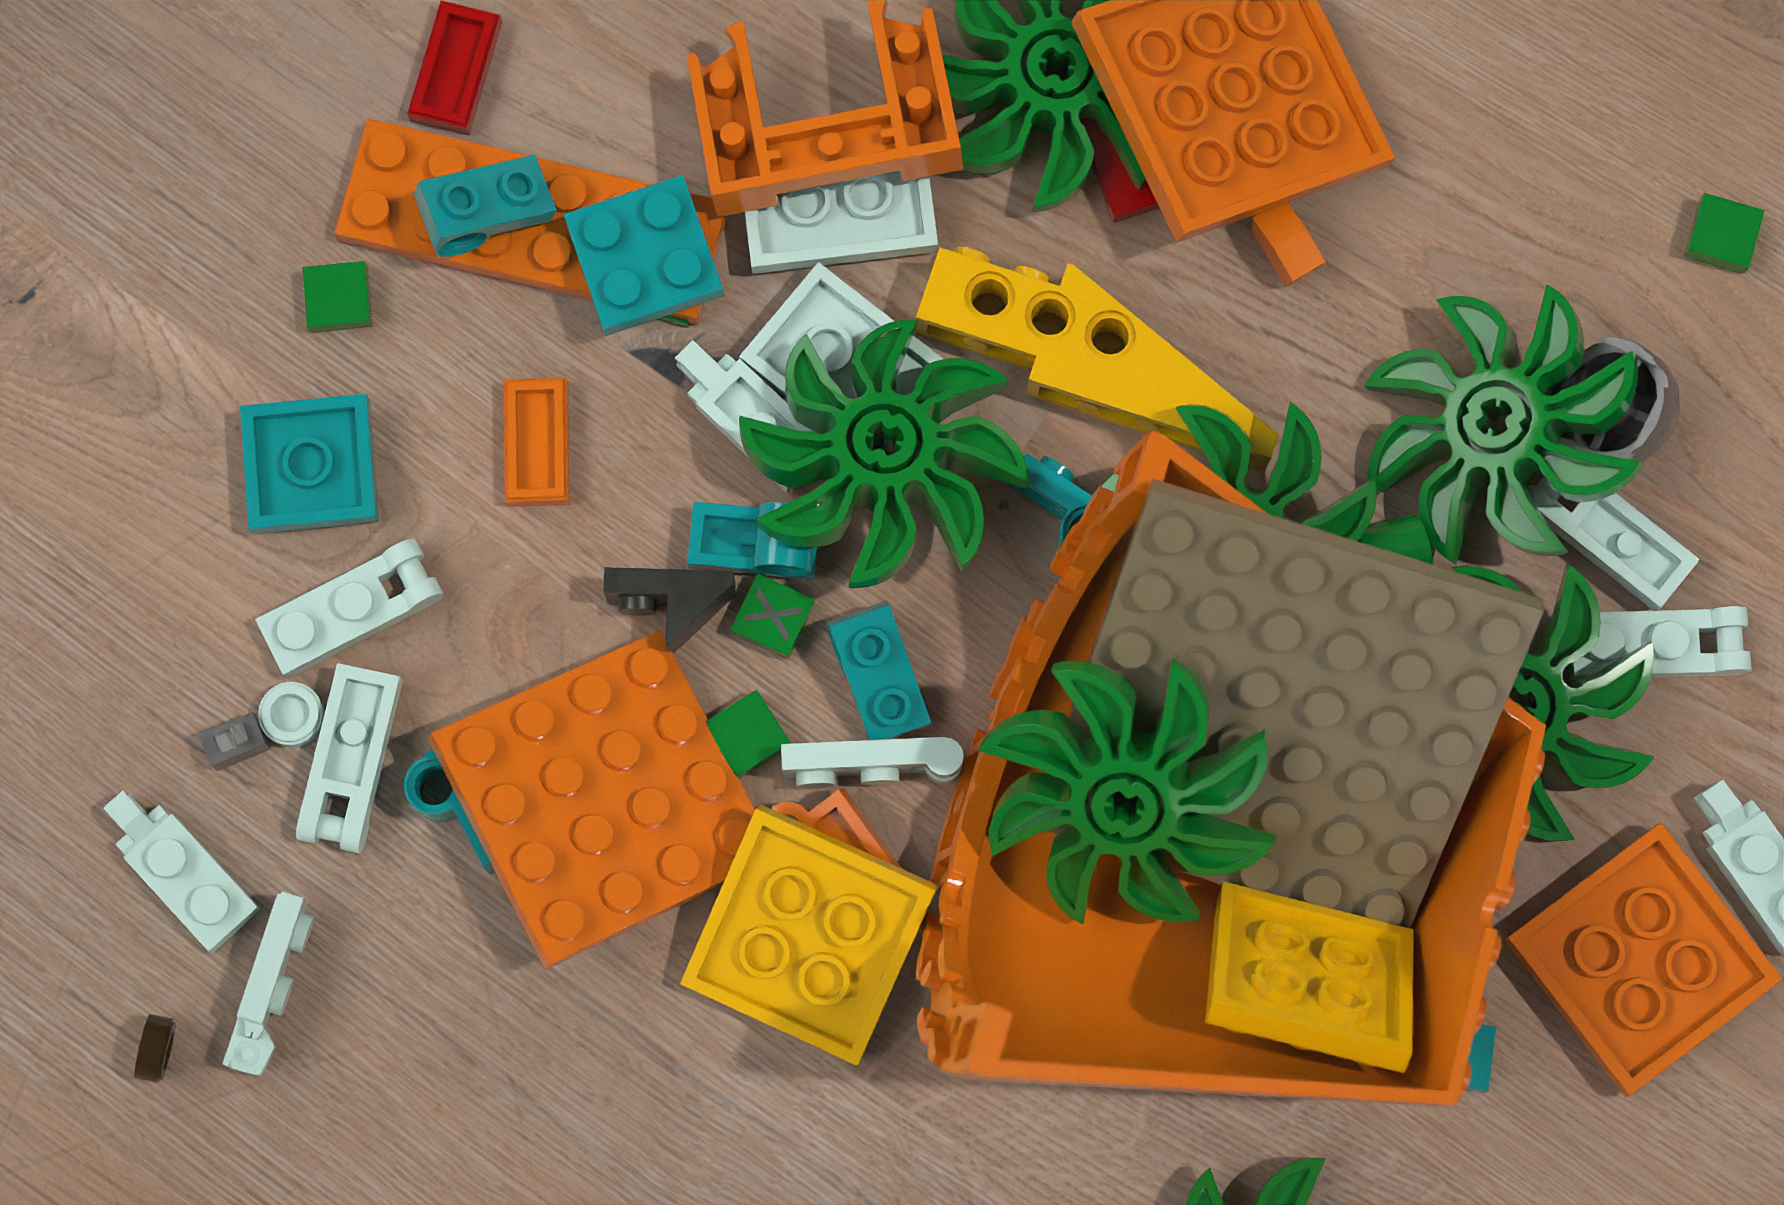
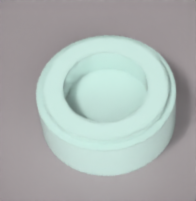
M284 682L274 686L264 695L259 706L258 719L263 732L276 744L286 748H300L312 743L319 736L325 707L320 697L310 687L298 682Z

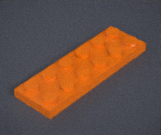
M367 118L334 234L340 242L593 301L563 214L653 184L536 157L557 210L552 220L490 235L484 244L470 252L453 257H439L435 253L414 198L413 192L418 181L523 158L529 155ZM690 193L715 264L727 215L717 217L711 197ZM704 303L667 316L688 320L690 324L699 325Z

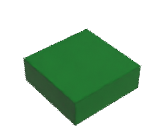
M1704 193L1698 202L1684 256L1744 274L1750 267L1765 210Z
M365 261L302 267L306 321L310 333L373 327L369 273Z
M757 689L705 722L722 755L739 779L780 754L781 744H791Z

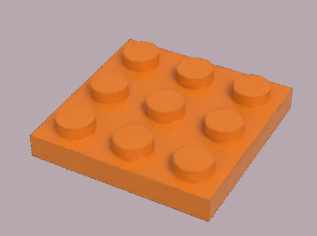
M1661 822L1504 939L1624 1097L1633 1095L1783 980Z

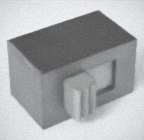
M254 712L199 733L210 766L217 771L271 750L266 734L260 726L258 716Z

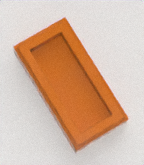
M567 378L503 379L505 503L507 507L570 505L569 391Z

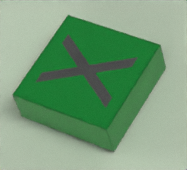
M757 573L730 629L731 634L789 660L816 604L815 599Z

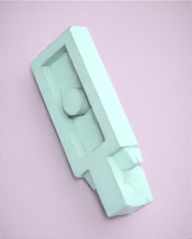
M693 340L675 357L678 362L676 366L695 384L687 393V396L696 404V409L747 457L748 455L743 448L740 438L739 416L792 430L813 431L796 422L788 403L741 359L736 362L726 354L717 363ZM776 483L786 494L792 489Z
M1720 780L1694 797V801L1712 825L1702 832L1710 845L1706 850L1778 953L1784 956V838L1764 811L1761 812L1753 800L1742 805L1724 780Z
M122 790L104 807V810L126 833L116 843V846L125 855L123 858L208 952L214 953L261 910L255 901L179 818L173 814L170 815L162 806L158 805L148 814L130 794L127 795Z
M281 892V894L276 896L236 1016L238 1019L223 1061L225 1066L248 1074L262 1076L277 1048L269 1033L267 1024L271 1013L282 1016L294 979L284 976L291 952L303 953L314 922V916L305 913L308 901L302 897Z

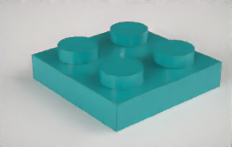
M683 175L563 214L605 336L725 296Z
M366 393L240 406L248 529L252 534L379 522L370 399Z

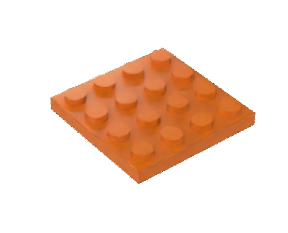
M1110 0L1079 10L1071 21L1176 243L1385 169L1396 158L1318 0Z
M661 630L431 733L428 739L545 971L723 885L755 812L739 778L736 777L706 724L708 719L672 650L670 652L667 651L666 639Z

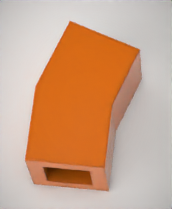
M1289 203L1252 217L1251 235L1270 260L1285 287L1326 263L1307 228Z

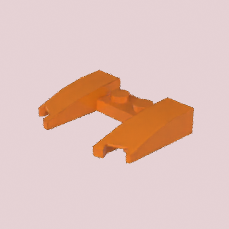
M867 0L887 104L764 127L744 21L736 22L725 29L727 37L734 47L706 67H703L694 52L690 53L687 56L709 186L717 217L778 206L777 194L900 171L901 180L908 181L963 170L961 145L933 9L924 8L922 22L919 26L885 18L888 7L887 0Z

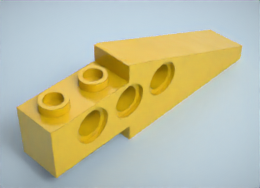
M956 247L954 252L939 248L916 315L917 327L915 334L1031 371L1026 392L1028 396L1145 434L1152 430L1168 437L1175 444L1203 452L1175 407L1186 404H1199L1219 409L1236 420L1249 436L1252 447L1248 467L1262 472L1266 471L1279 434L1075 265L1067 264L1061 284L1058 286L1049 283L1050 277L1034 268L1016 266L1014 271L990 264L991 259L986 254L972 248ZM990 293L999 296L1005 302L1006 307L999 314L984 315L974 308L972 302L979 295ZM1041 313H1054L1064 321L1065 328L1057 334L1047 335L1037 331L1033 326L1032 320ZM1101 332H1113L1124 341L1125 348L1116 354H1104L1093 345L1092 338Z

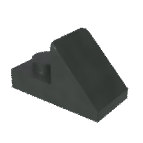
M604 567L603 593L608 605H618L619 613L636 616L656 614L657 606H667L666 648L668 652L672 650L673 654L735 597L736 582L733 571Z

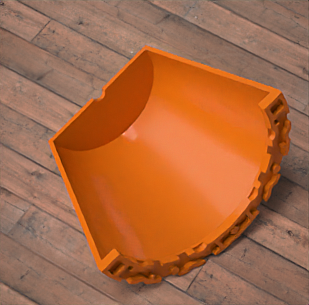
M1151 430L1114 467V474L1119 475L1114 492L1099 486L1087 503L1081 519L1072 526L1050 563V572L1061 577L1053 587L1046 602L1036 599L1029 610L1027 618L1022 617L1010 642L1007 657L997 672L987 696L997 700L994 711L991 710L988 717L991 720L988 731L986 732L976 727L974 729L963 760L962 770L957 778L930 876V882L939 885L938 888L941 889L938 904L939 914L928 910L921 924L922 945L917 957L916 980L921 981V986L931 989V1010L922 1007L917 1016V1025L922 1044L928 1046L927 1056L931 1063L941 1066V1071L972 1080L1444 1107L1457 1105L1458 1100L1467 1090L1471 1079V1064L1467 1061L1473 1036L1480 1029L1486 1014L1487 1004L1483 998L1488 972L1495 965L1501 950V937L1497 934L1498 930L1492 927L1493 913L1495 908L1503 909L1509 903L1514 893L1516 875L1512 872L1515 856L1518 846L1522 843L1528 832L1531 821L1530 812L1526 810L1532 785L1540 776L1545 762V753L1541 749L1546 725L1509 697L1506 700L1410 929H1414L1412 1054L1405 1073L1382 1067H1368L1347 1058L1315 1050H1301L1288 1043L1248 1033H1234L1224 1027L1205 1023L1215 909L1222 884L1172 869L1200 910L1199 920L1189 922L1158 920L1144 915L1123 899L1118 892L1122 861L1116 855L1103 854L1098 857L1097 866L1091 877L1083 925L1068 916L1058 906L1048 888L1046 879L1047 863L1053 839L1058 834L1048 831L1039 832L992 856L989 845V829L999 799L1019 778L1028 773L1046 772L979 752L981 742L1000 722L1023 712L1052 710L1063 712L1067 717L1069 716L1073 702L1053 674V665L1067 661L1088 662L1152 479L1266 513L1168 437Z

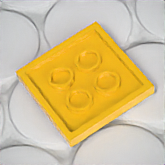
M760 804L755 809L680 984L858 1066L939 885Z
M1223 881L1216 901L1205 1023L1224 1027L1234 1033H1248L1288 1043L1301 1050H1315L1347 1058L1368 1067H1382L1405 1073L1412 1054L1414 929Z

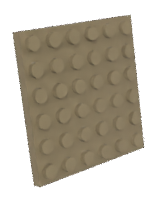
M1152 479L1088 662L1112 670L1131 685L1137 693L1133 727L1142 733H1150L1157 728L1158 719L1164 709L1172 657L1188 666L1198 676L1204 685L1209 699L1208 729L1203 747L1185 762H1192L1197 758L1216 754L1264 729L1267 732V765L1258 788L1247 801L1230 813L1209 815L1275 834V843L1272 848L1255 864L1244 870L1221 876L1191 874L1173 858L1169 850L1160 848L1165 861L1171 869L1218 884H1222L1225 881L1410 928L1542 618L1544 604L1543 599ZM1073 703L1068 717L1082 730L1086 737L1094 738L1089 725ZM1060 825L1056 829L1047 831L1060 834L1069 825Z

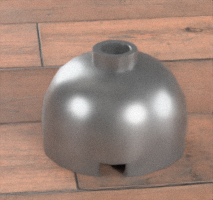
M1615 337L1598 339L1602 342L1593 344L1584 350L1581 367L1562 385L1557 386L1552 391L1551 396L1558 394L1563 389L1583 382L1630 351H1633L1636 355L1638 365V382L1635 395L1622 418L1604 433L1576 434L1574 432H1566L1559 437L1558 443L1578 451L1643 462L1660 451L1674 432L1680 412L1678 384L1669 367L1644 346L1634 341Z

